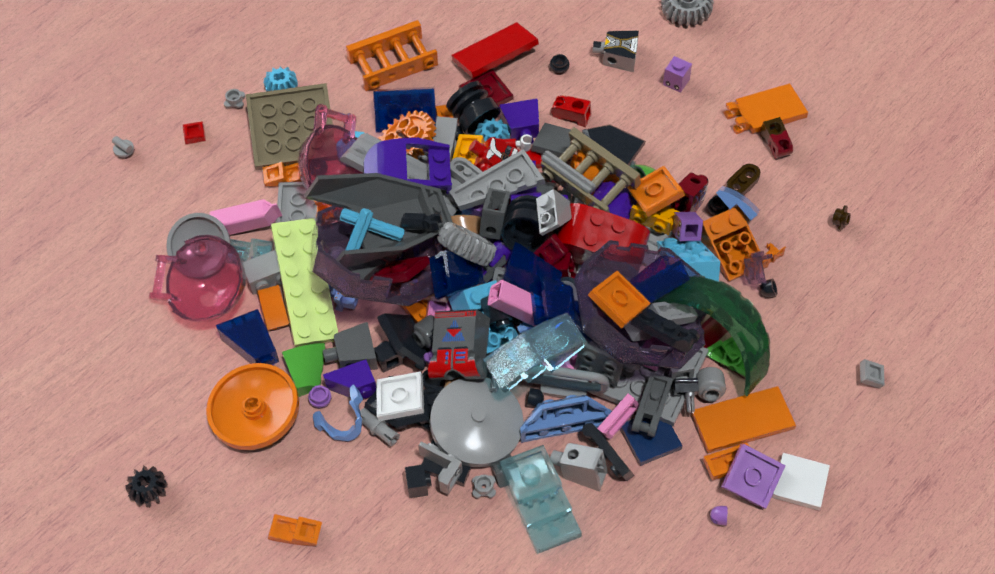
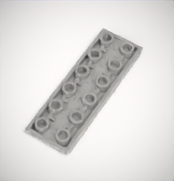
M368 133L361 134L341 156L340 161L364 173V159L367 152L372 146L381 142V140ZM406 154L407 179L429 180L428 165ZM451 177L452 189L461 185L459 181ZM441 190L450 216H454L459 208L451 195L446 194V190Z

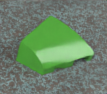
M741 331L724 342L720 340L707 348L709 349L708 357L745 378L766 370L764 362Z
M324 343L304 345L282 352L299 397L309 394L313 387L321 385V373L324 367L323 350L326 349Z

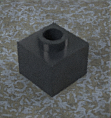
M390 341L381 342L377 347H374L376 360L383 373L404 364L403 358L395 352Z
M424 464L405 467L409 498L428 496L427 487L432 486L430 472L425 473Z

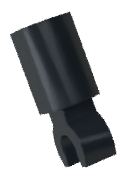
M404 213L401 218L402 228L404 230H425L428 228L429 230L436 231L439 230L438 223H442L441 214L437 213L426 215L425 213Z

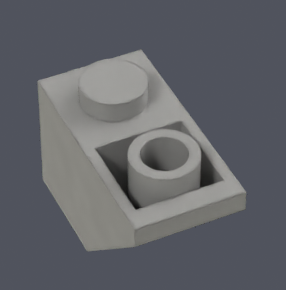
M555 189L536 198L539 231L542 236L572 219L570 201Z

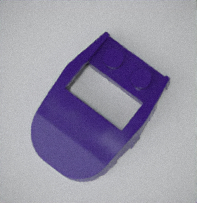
M418 137L381 141L372 146L367 152L364 159V173H379L446 190V194H450L449 191L452 189L450 145ZM411 147L420 148L422 151L427 152L429 180L407 179L406 149H411Z

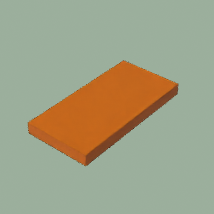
M779 386L697 408L694 413H691L707 453L790 431L796 427Z

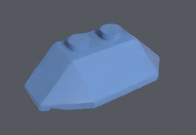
M569 395L559 400L548 399L538 403L521 426L520 440L523 443L580 432L587 423H592L598 428L612 411L586 395Z

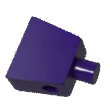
M538 99L500 104V120H502L503 124H507L510 139H517L518 141L521 140L523 135L528 134L532 136V145L534 142L533 138H536L539 134Z

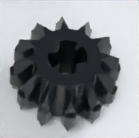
M143 465L140 472L134 469L135 476H127L129 484L125 485V489L129 494V499L135 501L137 505L141 506L145 503L146 506L150 507L151 501L155 500V502L159 503V496H166L164 488L168 487V483L164 478L163 472L158 471L156 467L152 466L148 470Z

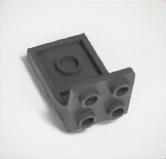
M600 310L586 342L580 345L574 369L600 373L608 378L609 384L617 386L624 371L625 360L599 349V345L607 344L632 353L636 341H632L624 327L621 329Z

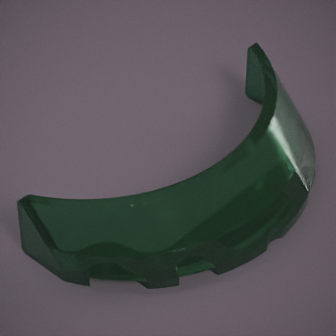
M700 275L670 278L665 280L647 299L651 304L666 302L691 306L717 320L730 333L742 355L745 367V389L743 394L746 397L767 375L770 367L769 333L766 332L761 320L762 316L756 307L731 285Z

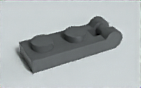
M650 373L633 422L632 431L637 433L642 431L648 433L647 436L655 437L673 378ZM643 418L651 419V424L642 422Z

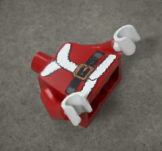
M528 134L523 135L520 141H517V139L490 137L483 144L474 140L469 146V151L477 155L474 165L484 172L519 152L520 150L517 147L528 151L531 148L532 136Z

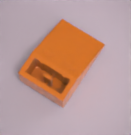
M739 206L703 221L701 242L720 260V271L728 282L757 269L765 261Z

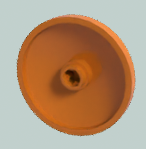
M265 363L243 365L227 373L214 386L207 402V420L216 437L224 444L240 450L260 449L282 438L292 427L299 411V395L292 379L282 369Z

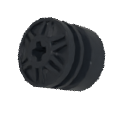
M479 81L470 82L458 89L446 104V108L452 113L453 118L459 119L458 124L466 135H474L478 123H483L485 119L491 121L494 118L496 120L501 112L500 107L493 98L488 97V91L484 89V86Z
M519 196L508 205L501 236L507 247L517 253L532 254L547 241L548 233L542 236L539 231L536 198L538 197Z

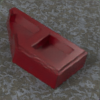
M554 234L527 260L531 263L539 262L544 265L553 266L569 250L557 235Z

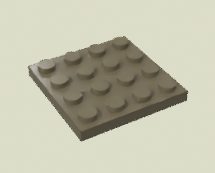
M327 83L246 94L256 170H262V167L282 162L284 166H288L301 161L308 163L314 157H319L323 160L338 158Z

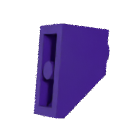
M366 359L323 374L326 388L351 398L350 387L352 385H355L360 391L362 398L372 396L377 390L374 377Z

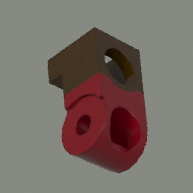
M781 117L764 121L759 133L762 139H765L768 146H770L773 157L780 158L792 154L793 144Z

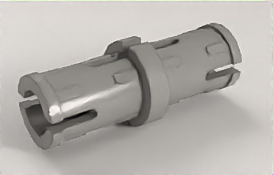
M366 408L360 410L362 424L370 429L372 435L379 436L389 446L397 443L394 437L399 439L400 434L387 426L385 420L379 421Z

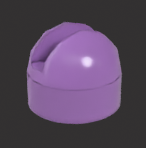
M716 506L711 510L710 517L712 522L717 525L727 526V506Z

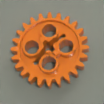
M415 110L411 114L409 111L405 117L402 114L399 120L394 119L393 125L388 124V130H383L384 135L378 137V139L385 141L402 138L398 135L401 133L405 138L418 137L434 141L432 137L436 136L434 131L437 128L435 122L427 113L423 111L418 113ZM411 147V149H406V154L417 160L419 155H425L420 148Z

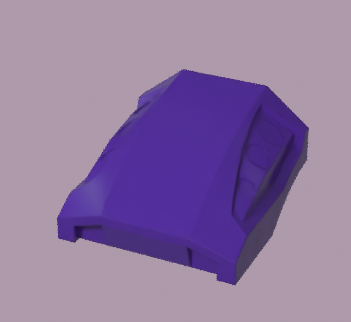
M612 181L601 183L593 196L601 201L616 183ZM624 188L608 207L610 213L629 219L631 207L636 205L637 202L629 190Z

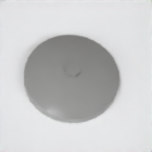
M460 378L441 390L432 406L430 429L435 443L443 453L457 456L462 465L487 467L497 464L514 451L521 438L520 428L524 421L518 400L501 383H499L498 392L493 393L490 391L492 381L490 378Z

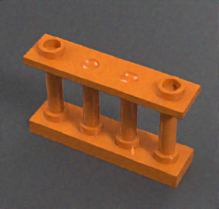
M418 20L346 46L350 64L359 62L365 73L362 76L365 91L376 89L382 85L438 65L436 49L427 52L420 40L422 39V29ZM413 42L420 55L409 59L402 46ZM395 49L401 62L391 65L384 52ZM377 55L384 68L373 72L366 59Z

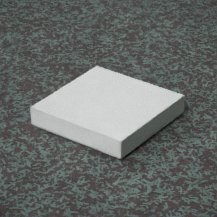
M421 371L377 379V418L379 421L424 413L423 375Z
M783 453L780 463L786 466L772 498L820 511L830 465Z

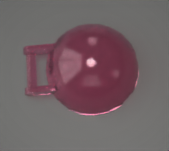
M319 104L316 107L313 132L303 142L298 156L299 176L306 190L309 189L317 175L363 174V172L340 161L341 156L358 139L355 137L356 115L351 113L346 115L328 109L323 104ZM327 117L344 122V128L338 125H326Z
M197 235L185 240L184 243L186 244L176 252V256L156 255L157 267L153 290L149 293V299L168 301V304L173 309L172 312L181 318L194 322H210L223 317L239 303L246 286L244 263L237 250L222 238L213 235ZM167 263L170 264L166 277V293H161Z

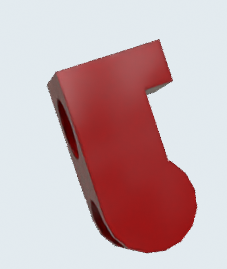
M560 95L556 97L550 112L557 119L576 121L579 126L586 128L592 114L591 101Z

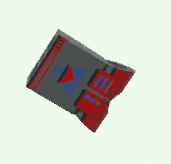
M477 309L435 311L433 357L428 366V376L431 380H452L461 376L466 379H485L487 377V366L484 358H486L490 325V318Z

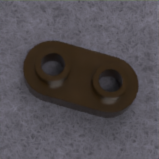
M754 164L743 165L728 179L726 187L745 195L758 183L761 174L759 167Z

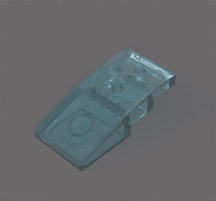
M565 313L521 333L492 352L483 361L500 389L506 394L523 379L530 383L546 369L551 373L584 348L588 342L570 316Z
M544 445L499 461L518 512L537 554L582 537V532L573 516L572 507L563 491L562 482Z

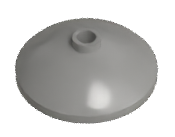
M192 213L180 218L173 225L167 237L166 248L169 260L179 272L190 277L202 278L216 273L224 266L230 254L231 241L226 227L220 220L209 214ZM202 243L206 244V248L204 250H201L200 248Z

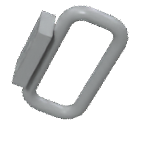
M522 363L517 368L518 375L522 380L541 384V391L545 396L565 398L569 395L587 396V391L603 393L610 387L608 378L596 372L536 363ZM529 372L540 373V374H543V375H536V374H532V373H529Z

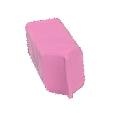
M264 199L210 211L211 216H214L224 224L229 235L271 226L278 217L282 216L276 203L271 204Z
M500 280L491 286L488 298L489 306L536 328L553 330L556 310L552 308L551 302L504 280Z

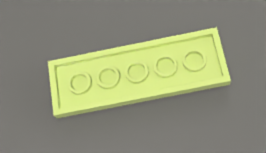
M309 218L272 223L271 231L294 347L334 342V335L338 333L315 219Z

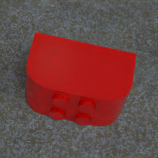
M571 203L572 219L559 227L557 237L572 252L574 263L588 268L593 266L611 272L618 271L622 275L631 277V281H634L650 237L649 229L633 220L585 204Z

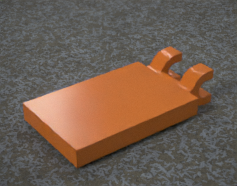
M790 83L737 98L735 102L726 103L728 110L724 112L727 120L737 115L742 116L735 118L737 125L733 126V130L736 134L749 129L752 134L760 132L763 122L781 117L783 124L807 118L808 116L807 109Z

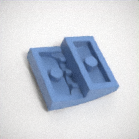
M722 186L716 192L729 209L737 204L750 220L755 218L760 211L748 198L733 189Z

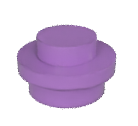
M321 385L313 387L308 395L310 404L316 408L327 406L332 398L330 390Z

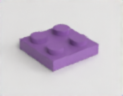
M740 444L721 487L766 509L786 465L745 444Z

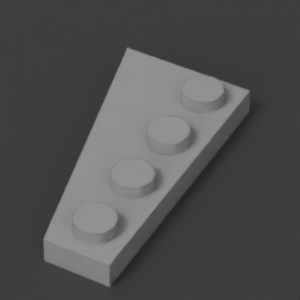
M523 149L450 190L449 193L460 211L484 204L489 188L508 191L511 195L545 184V180Z

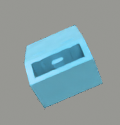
M665 238L664 241H657V247L668 279L676 289L719 286L720 260L701 241H679L675 238Z
M497 281L471 287L449 297L448 300L452 310L477 309L483 313L480 300L489 295L491 286L497 283ZM513 322L508 326L497 328L496 325H489L486 354L493 352L497 348L506 347V342H509V339L504 338L505 333L512 329L516 331Z

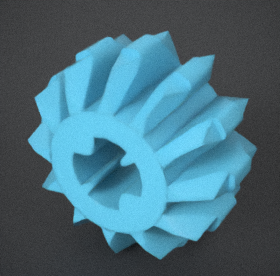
M281 66L279 69L272 67V72H266L264 86L266 92L298 87V80L294 71H291L289 67L285 69Z
M494 118L491 121L485 119L483 123H478L475 135H483L484 141H487L490 137L510 139L507 124H503L502 120L495 121Z

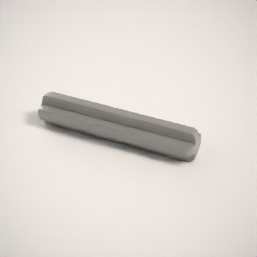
M546 151L542 155L541 159L586 193L591 194L596 185L550 151Z

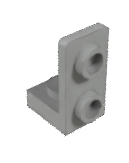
M420 442L418 445L419 454L444 467L438 476L440 491L449 495L463 472L462 462L453 454L449 453L447 455L441 452L434 444Z

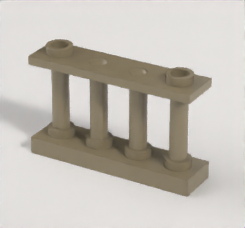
M574 127L569 132L570 146L559 159L566 163L576 151L581 150L587 157L575 169L577 172L583 174L592 163L596 162L603 167L591 181L596 185L595 189L609 174L619 177V181L599 201L544 161L541 162L542 174L547 180L555 181L586 205L610 213L608 205L625 186L630 185L636 190L641 184L640 173Z

